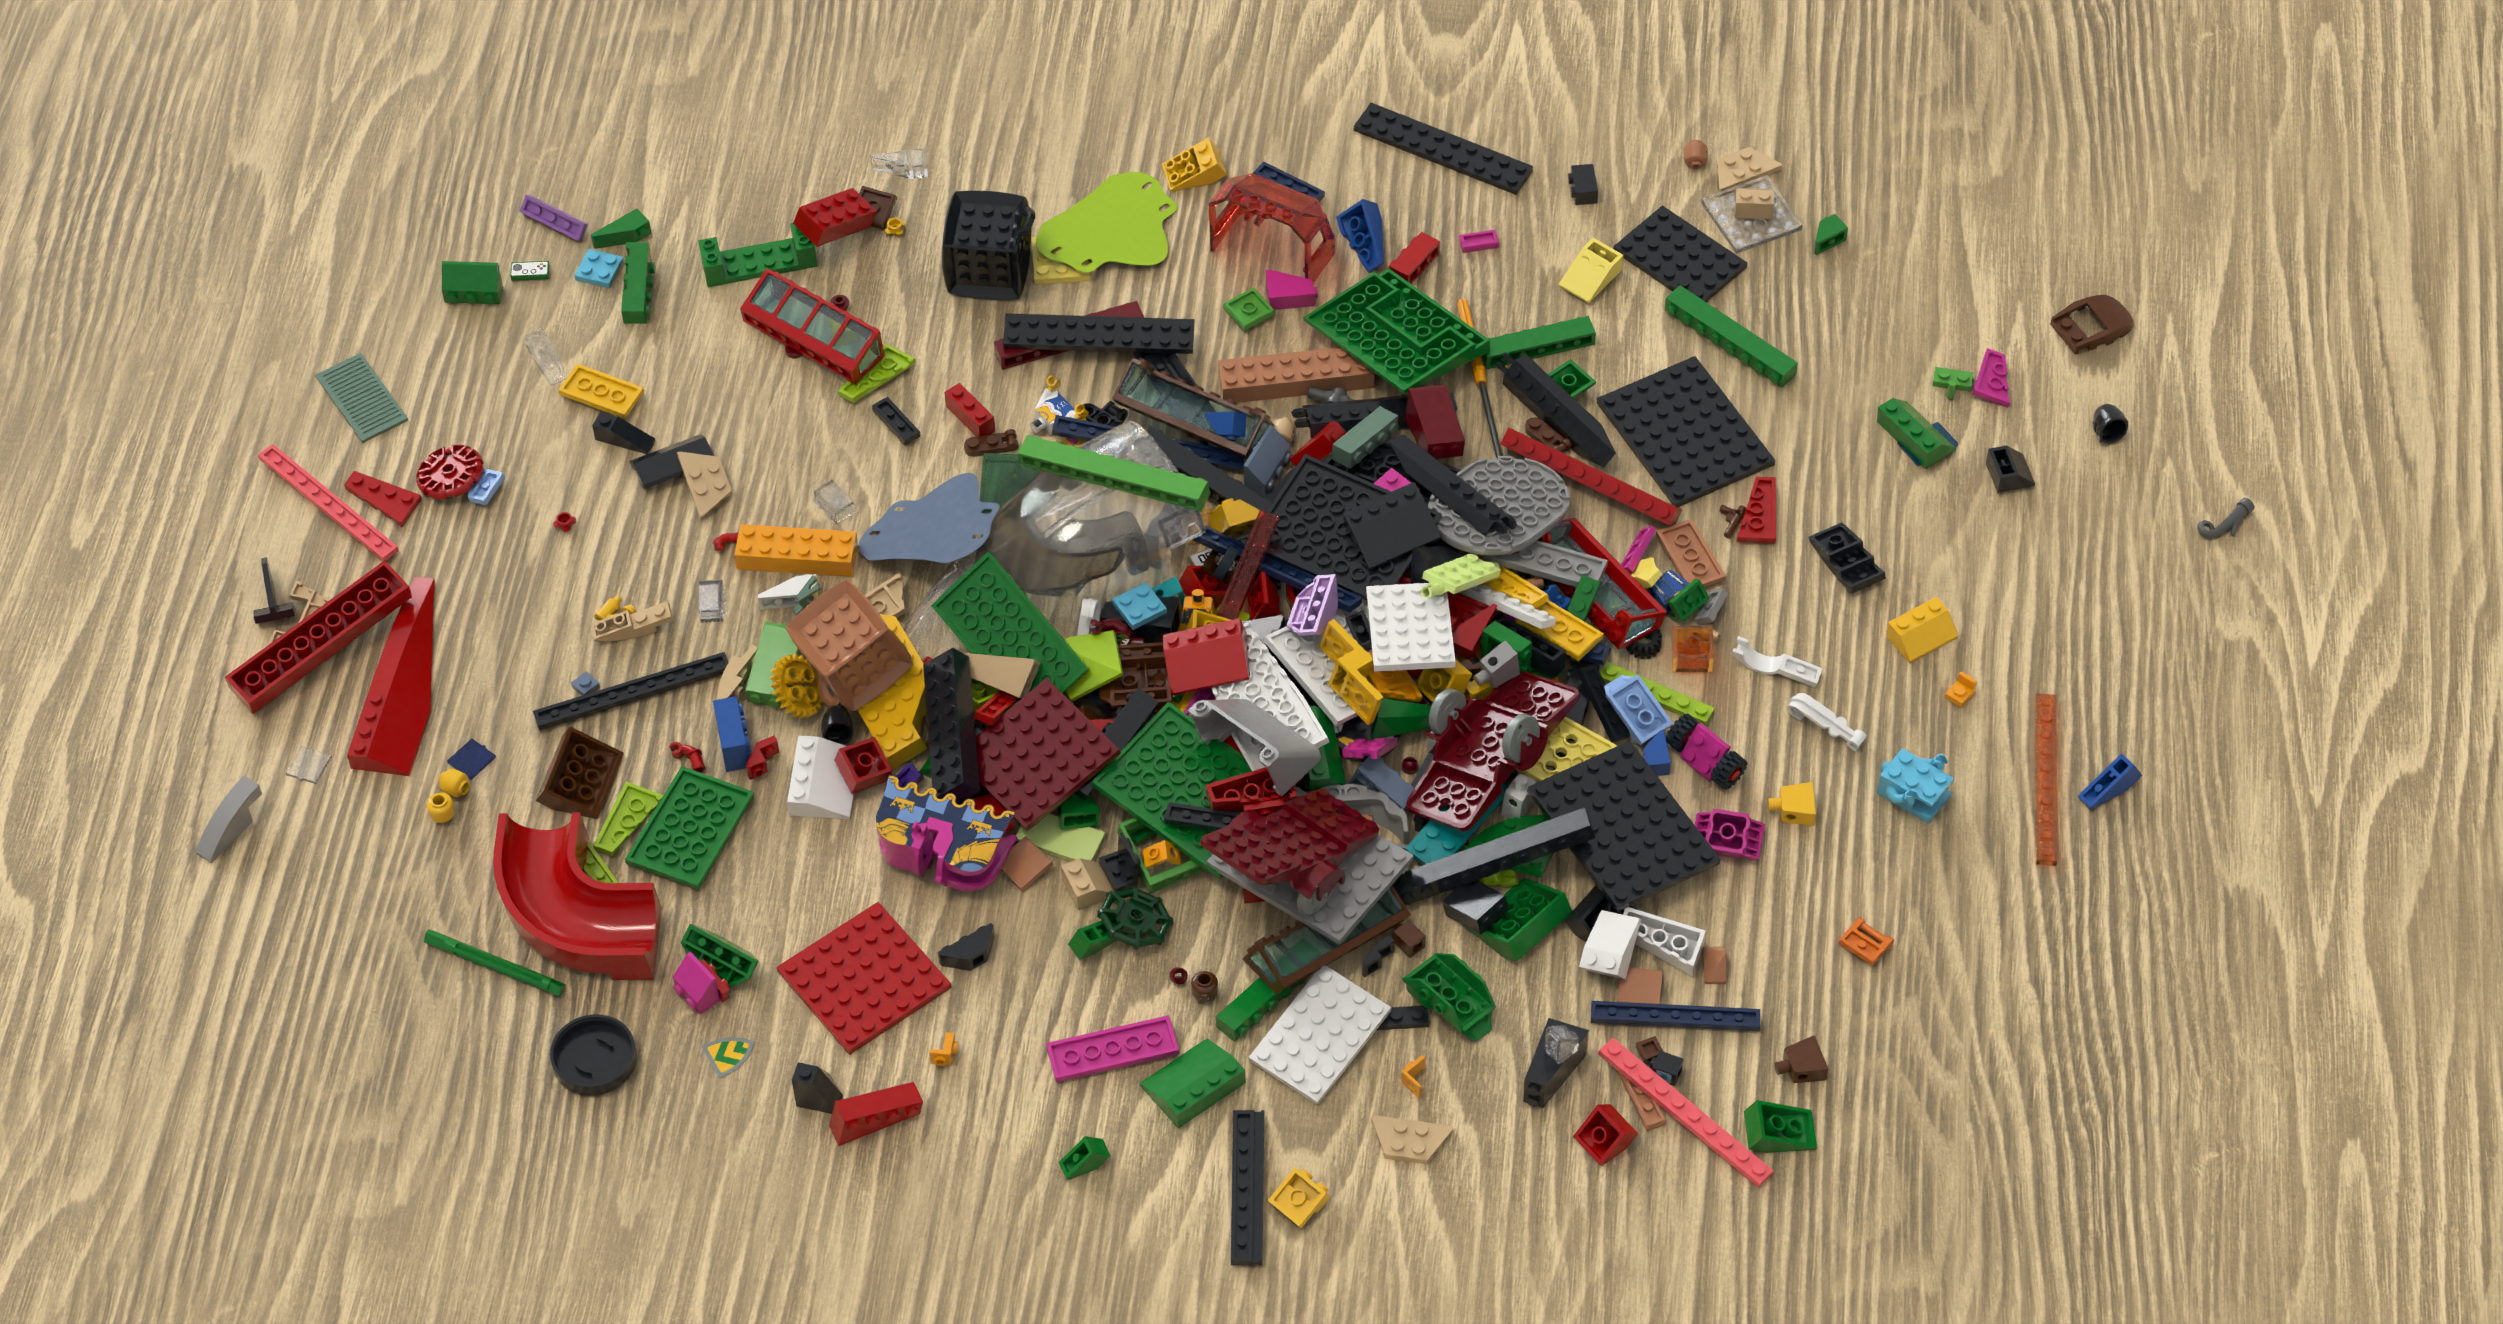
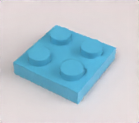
M588 248L574 275L575 280L610 288L624 262L623 256Z
M1147 582L1112 598V604L1132 630L1167 613V608Z

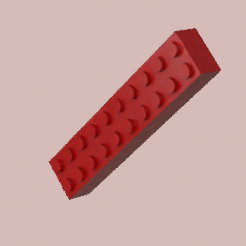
M384 560L225 676L228 687L248 710L254 714L411 599L412 595L409 586Z

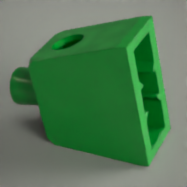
M1073 793L1058 806L1060 830L1098 826L1100 810L1090 795L1085 801Z

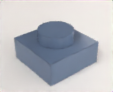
M587 671L571 682L572 688L581 696L592 693L600 688L599 682Z

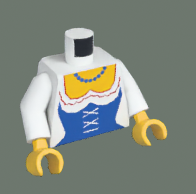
M1051 375L1047 378L1049 387L1045 388L1035 407L1036 420L1031 423V428L1035 433L1045 429L1051 436H1054L1052 435L1056 415L1080 419L1086 418L1088 411L1082 404L1076 405L1074 409L1058 391L1054 392L1053 390L1059 388L1061 383Z

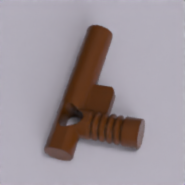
M1721 505L1719 512L1728 514L1726 521L1730 522L1724 533L1726 538H1731L1746 511L1745 506L1740 505L1736 510Z

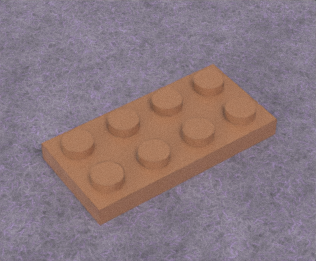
M1692 519L1656 531V537L1679 576L1687 582L1691 583L1694 579H1699L1704 588L1726 580V575Z

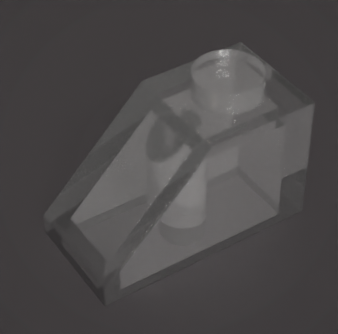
M1565 1025L1549 1026L1546 1028L1545 1052L1558 1064H1561L1578 1051L1579 1038L1574 1031H1570Z

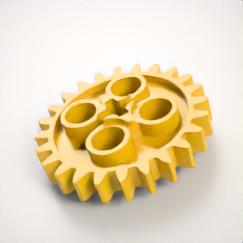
M790 654L779 659L774 664L775 668L771 670L774 675L770 679L774 681V684H771L770 687L775 688L772 695H777L776 702L782 703L780 708L786 707V714L792 712V717L798 716L799 719L818 713L817 710L822 708L820 704L824 703L819 693V677L814 670V666L810 665L808 659L804 660L803 655L798 657L797 654Z

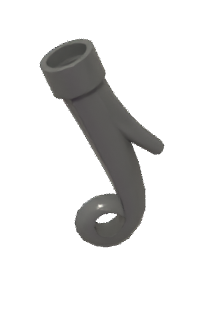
M2244 497L2220 525L2215 528L2210 521L2203 520L2198 524V532L2203 537L2215 538L2231 528V536H2235L2242 519L2251 513L2255 506L2250 499Z

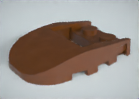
M2095 295L2073 302L2053 316L2050 325L2076 355L2079 354L2080 349L2094 350L2099 345L2105 344L2107 346L2112 344L2114 339L2124 337L2131 331L2133 319L2126 308L2113 297ZM2085 306H2088L2106 328L2089 338L2070 317L2071 313L2076 310H2082Z

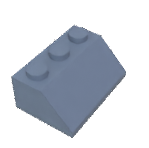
M1271 425L1268 426L1244 464V486L1255 490L1262 497L1275 486V481L1282 476L1285 465L1290 463L1289 458L1292 457L1291 445Z

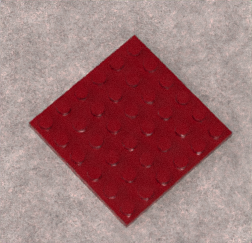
M1047 678L1006 711L995 724L989 725L976 736L979 783L1005 810L1014 812L1013 818L1027 832L1121 754L1120 750Z

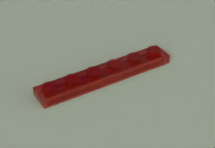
M1260 509L1219 607L1217 616L1230 620L1238 619L1280 517Z

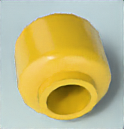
M455 768L442 772L439 777L441 791L455 798L465 795L470 788L468 775Z
M436 793L427 801L429 817L433 821L444 823L451 820L454 816L453 800L448 794Z

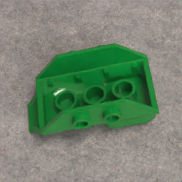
M1435 953L1402 978L1406 984L1407 991L1427 1009L1435 1010L1462 1034L1470 1037L1475 1042L1492 1030L1491 1016L1496 1006L1489 989L1482 977L1469 968L1466 962L1459 959L1455 954Z

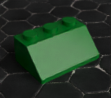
M442 261V294L444 303L500 304L503 283L498 263Z

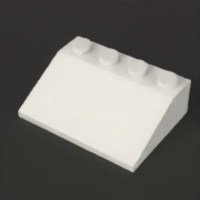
M798 736L787 800L789 816L850 819L854 793L851 794L834 761L838 750L846 747L845 745L821 737Z

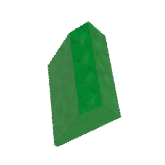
M1523 877L1518 885H1514L1504 894L1509 910L1481 935L1469 928L1468 930L1502 957L1516 962L1532 947L1537 945L1559 923L1564 921L1572 912V909L1564 892Z
M1206 1038L1140 1082V1086L1174 1125L1180 1128L1244 1085L1246 1077L1245 1069L1231 1054Z

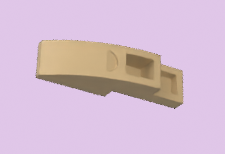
M666 601L630 614L628 610L594 622L591 624L595 641L627 640L657 632V626L673 621L670 604Z
M752 644L741 658L736 655L732 657L720 679L717 700L737 696L738 700V698L744 695V681L747 680L751 672L757 646Z

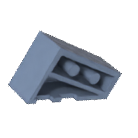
M1369 756L1348 782V784L1367 786V789L1378 793L1381 791L1403 810L1407 808V799L1414 790V786L1405 782L1397 771L1389 768L1381 757L1371 759V756Z

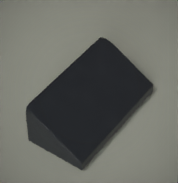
M1364 610L1345 618L1352 636L1364 650L1372 649L1369 620Z

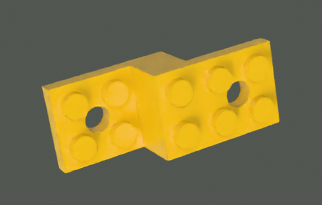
M1333 619L1328 622L1319 648L1335 663L1328 685L1369 725L1374 722L1383 700L1381 693L1367 681L1373 658L1345 631L1343 626Z

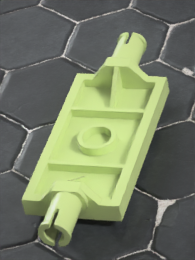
M1467 554L1424 571L1422 579L1429 581L1430 585L1422 587L1421 595L1428 599L1435 595L1441 596L1448 591L1456 594L1499 577L1501 569H1499L1498 562H1494V560L1485 562L1474 554Z

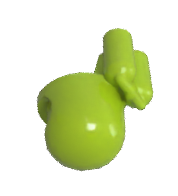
M1509 869L1478 880L1491 888L1496 886L1508 888L1519 883L1516 877L1517 871Z

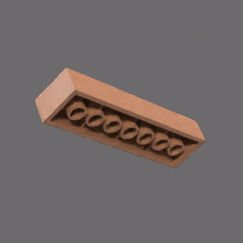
M1340 347L1218 360L1222 399L1226 401L1228 398L1236 403L1308 395L1310 386L1325 391L1332 390L1335 387L1345 391L1374 388V372Z

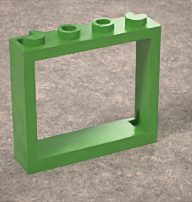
M1135 817L1132 819L1126 818L1125 822L1118 824L1117 833H1123L1126 838L1130 839L1134 854H1138L1129 834L1147 826ZM1140 858V877L1149 894L1206 871L1198 863L1190 860L1150 877Z

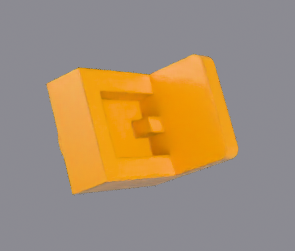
M946 1032L943 1050H930L931 1064L952 1066L953 1056L958 1053L959 1043L955 1041L954 1033Z

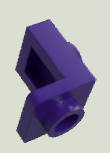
M910 762L896 775L899 779L900 787H905L909 782L919 784L924 779V776Z

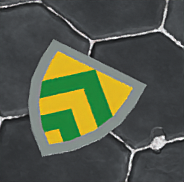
M735 1037L721 1038L701 1047L720 1078L731 1073L745 1062L751 1053L754 1041Z

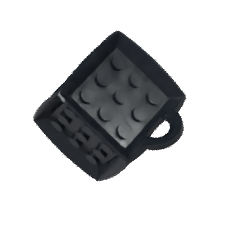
M955 191L953 193L946 214L942 247V269L948 293L963 297L992 300L1019 299L1021 297L1030 261L1031 226L1035 220V211L1029 207L1026 197L995 191Z

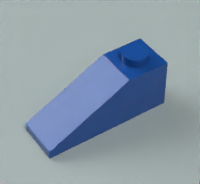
M2121 753L2078 797L2092 810L2128 790L2142 774Z

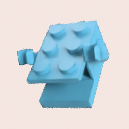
M1902 748L1891 762L1885 761L1882 765L1877 794L1925 822L1930 823L1951 797L1952 792L1947 790V788L1954 781V778L1941 771L1944 768L1943 764L1948 763L1944 754H1938L1932 759L1919 758Z

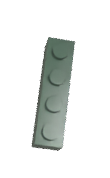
M1379 406L1333 443L1332 459L1351 469L1398 431V415Z

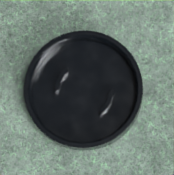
M593 1014L576 1018L561 1028L552 1042L550 1059L556 1078L565 1088L577 1094L592 1096L613 1091L626 1082L635 1068L637 1051L633 1036L625 1024L607 1015Z

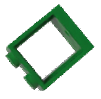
M1496 621L1482 630L1481 659L1502 642L1506 641L1518 653L1519 672L1531 671V641Z

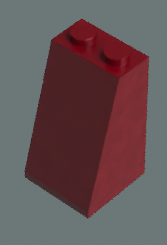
M1446 385L1409 388L1405 421L1418 445L1437 459L1463 456L1465 439Z

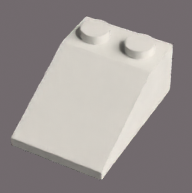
M1601 910L1584 946L1579 967L1588 972L1626 980L1641 919Z

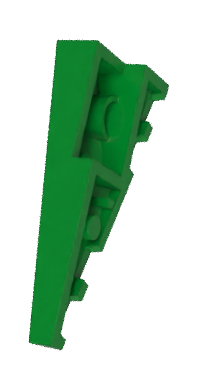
M1383 698L1375 720L1372 723L1371 740L1429 729V713L1432 705Z

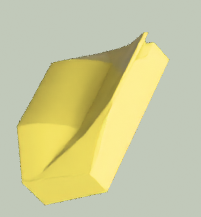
M1652 557L1640 560L1635 572L1631 575L1645 589L1652 587L1662 576V573L1656 567Z

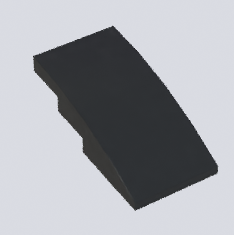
M1841 522L1809 536V541L1819 556L1851 593L1886 579L1885 572L1874 563V556L1863 547V541L1844 523Z

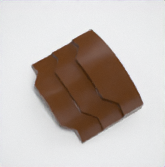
M1163 642L1118 645L1123 675L1100 687V700L1110 704L1111 708H1119L1120 706L1123 708L1128 703L1125 701L1128 695L1140 688L1159 702L1155 710H1161L1167 702L1172 704Z

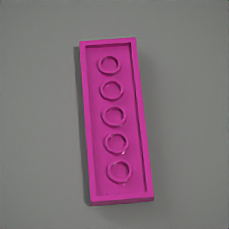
M1169 1015L1046 1043L1056 1082L1179 1055V1048Z

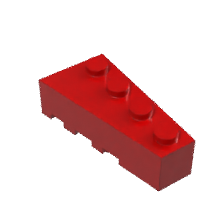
M1267 767L1206 785V797L1210 808L1229 812H1244L1245 804L1282 798L1284 802L1297 798L1294 786H1292L1282 797L1278 795L1273 789L1274 783Z
M914 1082L835 1101L829 1127L838 1146H841L919 1115L923 1100Z

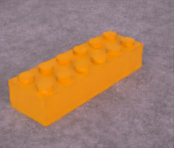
M740 524L734 554L736 568L738 570L853 577L858 551L857 532Z

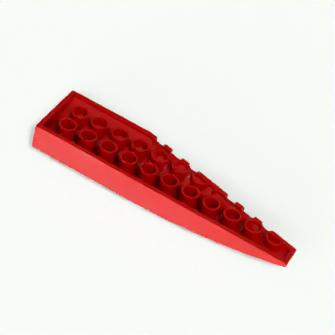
M415 576L410 586L412 598L401 605L347 753L351 769L410 776L431 713L434 578Z

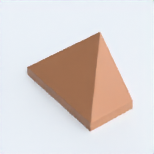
M1724 946L1703 947L1705 984H1726V951Z

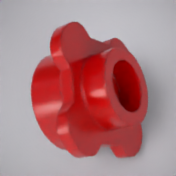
M562 512L557 515L553 525L555 528H561L564 532H568L571 530V526L576 523V518L572 517L568 512Z

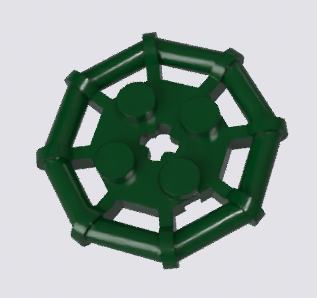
M1136 886L1116 892L1109 891L1106 894V899L1101 909L1097 911V917L1104 924L1108 937L1128 944L1136 950L1139 947L1163 944L1169 928L1174 923L1173 918L1169 916L1163 905L1161 897L1152 896L1139 890ZM1131 897V899H1130L1129 901H1125L1126 899H1122V898ZM1112 903L1117 905L1116 910L1110 909ZM1153 909H1157L1159 915L1155 914ZM1110 918L1115 919V927L1113 926ZM1156 923L1162 925L1159 931L1154 927ZM1120 931L1127 932V933L1133 935L1134 938H1132V937H1130V936H1128V935H1126V934H1123V933H1121ZM1146 934H1150V935L1152 936V937L1142 938V937H1145Z

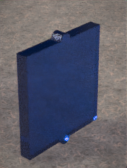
M471 738L447 760V763L467 774L468 778L472 780L496 758V755L486 749L485 745H481Z

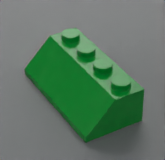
M1892 398L1878 406L1877 422L1925 468L1930 467L1956 451V447L1907 401Z
M1309 706L1330 742L1318 748L1321 754L1320 761L1303 776L1306 791L1318 790L1336 784L1345 785L1346 780L1333 722L1321 708Z

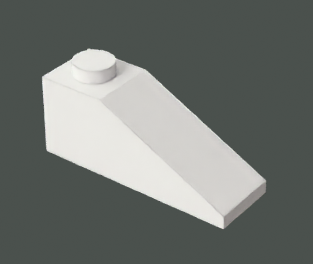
M812 575L795 576L759 594L760 610L796 607L799 604L796 595ZM818 592L808 597L807 599L811 601L815 600L818 597Z

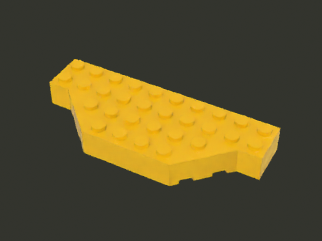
M880 614L888 628L901 640L912 657L913 665L888 689L857 710L894 770L928 749L919 735L923 717H926L927 714L924 663L896 616Z

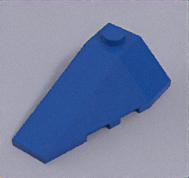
M1362 199L1336 216L1341 234L1347 238L1350 247L1357 252L1358 258L1367 271L1371 273L1384 264L1382 218L1377 203Z

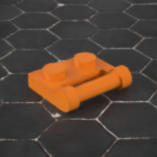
M1859 917L1839 939L1838 944L1873 966L1886 950L1891 948L1895 939L1881 934ZM1860 930H1862L1863 932H1865V933L1868 934L1869 936L1873 937L1874 939H1876L1877 941H1879L1881 944H1879V943H1877L1876 941L1872 940L1871 938H1869L1868 936H1866L1865 934H1863L1862 932H1860Z

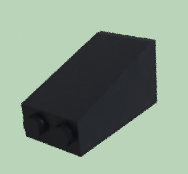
M1160 597L1159 599L1167 608V613L1134 629V638H1145V643L1163 642V635L1177 632L1180 624L1179 597ZM1112 601L1104 603L1103 610L1101 609L1100 621L1117 618L1128 625L1114 607Z
M1548 1018L1524 1080L1523 1102L1533 1107H1545L1585 1058L1588 1049L1589 1030Z

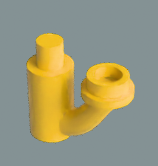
M618 595L613 599L609 598L595 613V619L600 621L616 615L614 613L620 608L619 603L622 601V598ZM632 605L622 608L623 612L628 610L630 614L637 612Z

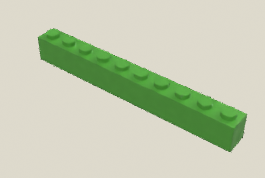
M1027 435L1018 451V457L1022 466L1200 512L1210 495L1208 481L1202 478H1193L1182 473L1178 474L1166 469L1154 468L1147 464L1135 463L1128 459L1123 460L1112 455L1096 453L1093 450L1068 446L1057 441L1045 440L1038 436Z

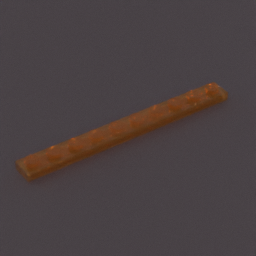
M2036 693V865L2056 866V695Z

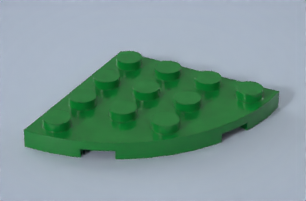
M1527 815L1520 818L1506 819L1480 832L1467 845L1465 850L1548 821L1545 815ZM1554 853L1510 868L1509 870L1542 878Z

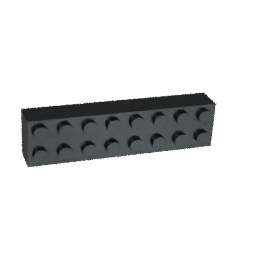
M952 647L925 663L923 670L932 787L937 790V798L939 799L948 793L955 794L956 803L958 804L980 792L969 656Z

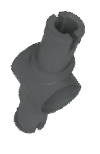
M1310 386L1307 398L1323 403L1354 400L1347 396L1345 390L1338 387L1325 391Z

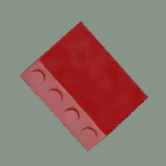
M1240 618L1163 635L1164 656L1172 696L1249 680L1247 632Z

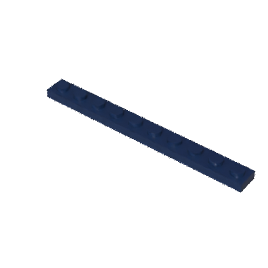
M1060 415L1055 416L1052 435L1135 452L1137 440L1144 433ZM1175 439L1185 448L1194 451L1202 459L1208 460L1216 468L1241 473L1243 457L1219 447Z
M1208 526L1203 527L1193 535V541L1225 555L1230 546L1234 547L1239 551L1235 559L1236 561L1260 572H1265L1267 575L1301 591L1314 582L1313 579L1316 577L1252 550L1246 544ZM1337 586L1338 608L1351 613L1362 604V597Z

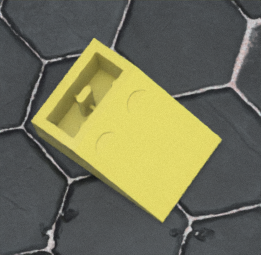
M1592 238L1582 248L1560 281L1559 286L1585 302L1590 303L1622 271L1623 255Z

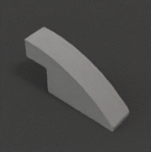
M243 776L234 785L206 826L195 851L197 855L212 863L253 822L249 807L262 795L259 784Z

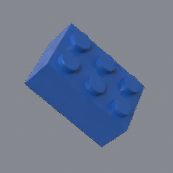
M737 696L714 700L713 705L726 772L745 769L751 755V748L742 703L738 704Z

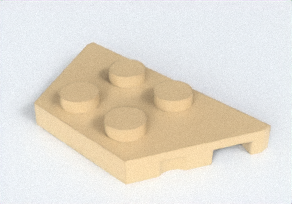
M1751 147L1717 159L1719 193H1725L1781 171L1782 164Z
M677 452V457L700 520H702L710 510L715 509L722 500L732 494L720 457Z
M900 573L865 594L879 614L896 616L898 618L906 613L903 578Z
M1372 1115L1371 1122L1376 1130L1377 1139L1381 1144L1385 1159L1428 1164L1433 1158L1434 1153L1443 1146L1445 1139L1453 1133V1126L1377 1115Z

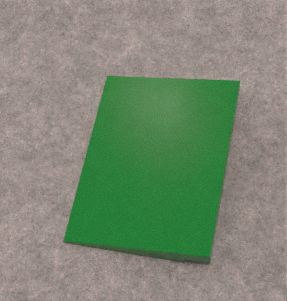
M1389 268L1379 275L1375 272L1371 273L1303 317L1307 324L1403 394L1408 393L1409 388L1420 387L1490 352V340Z

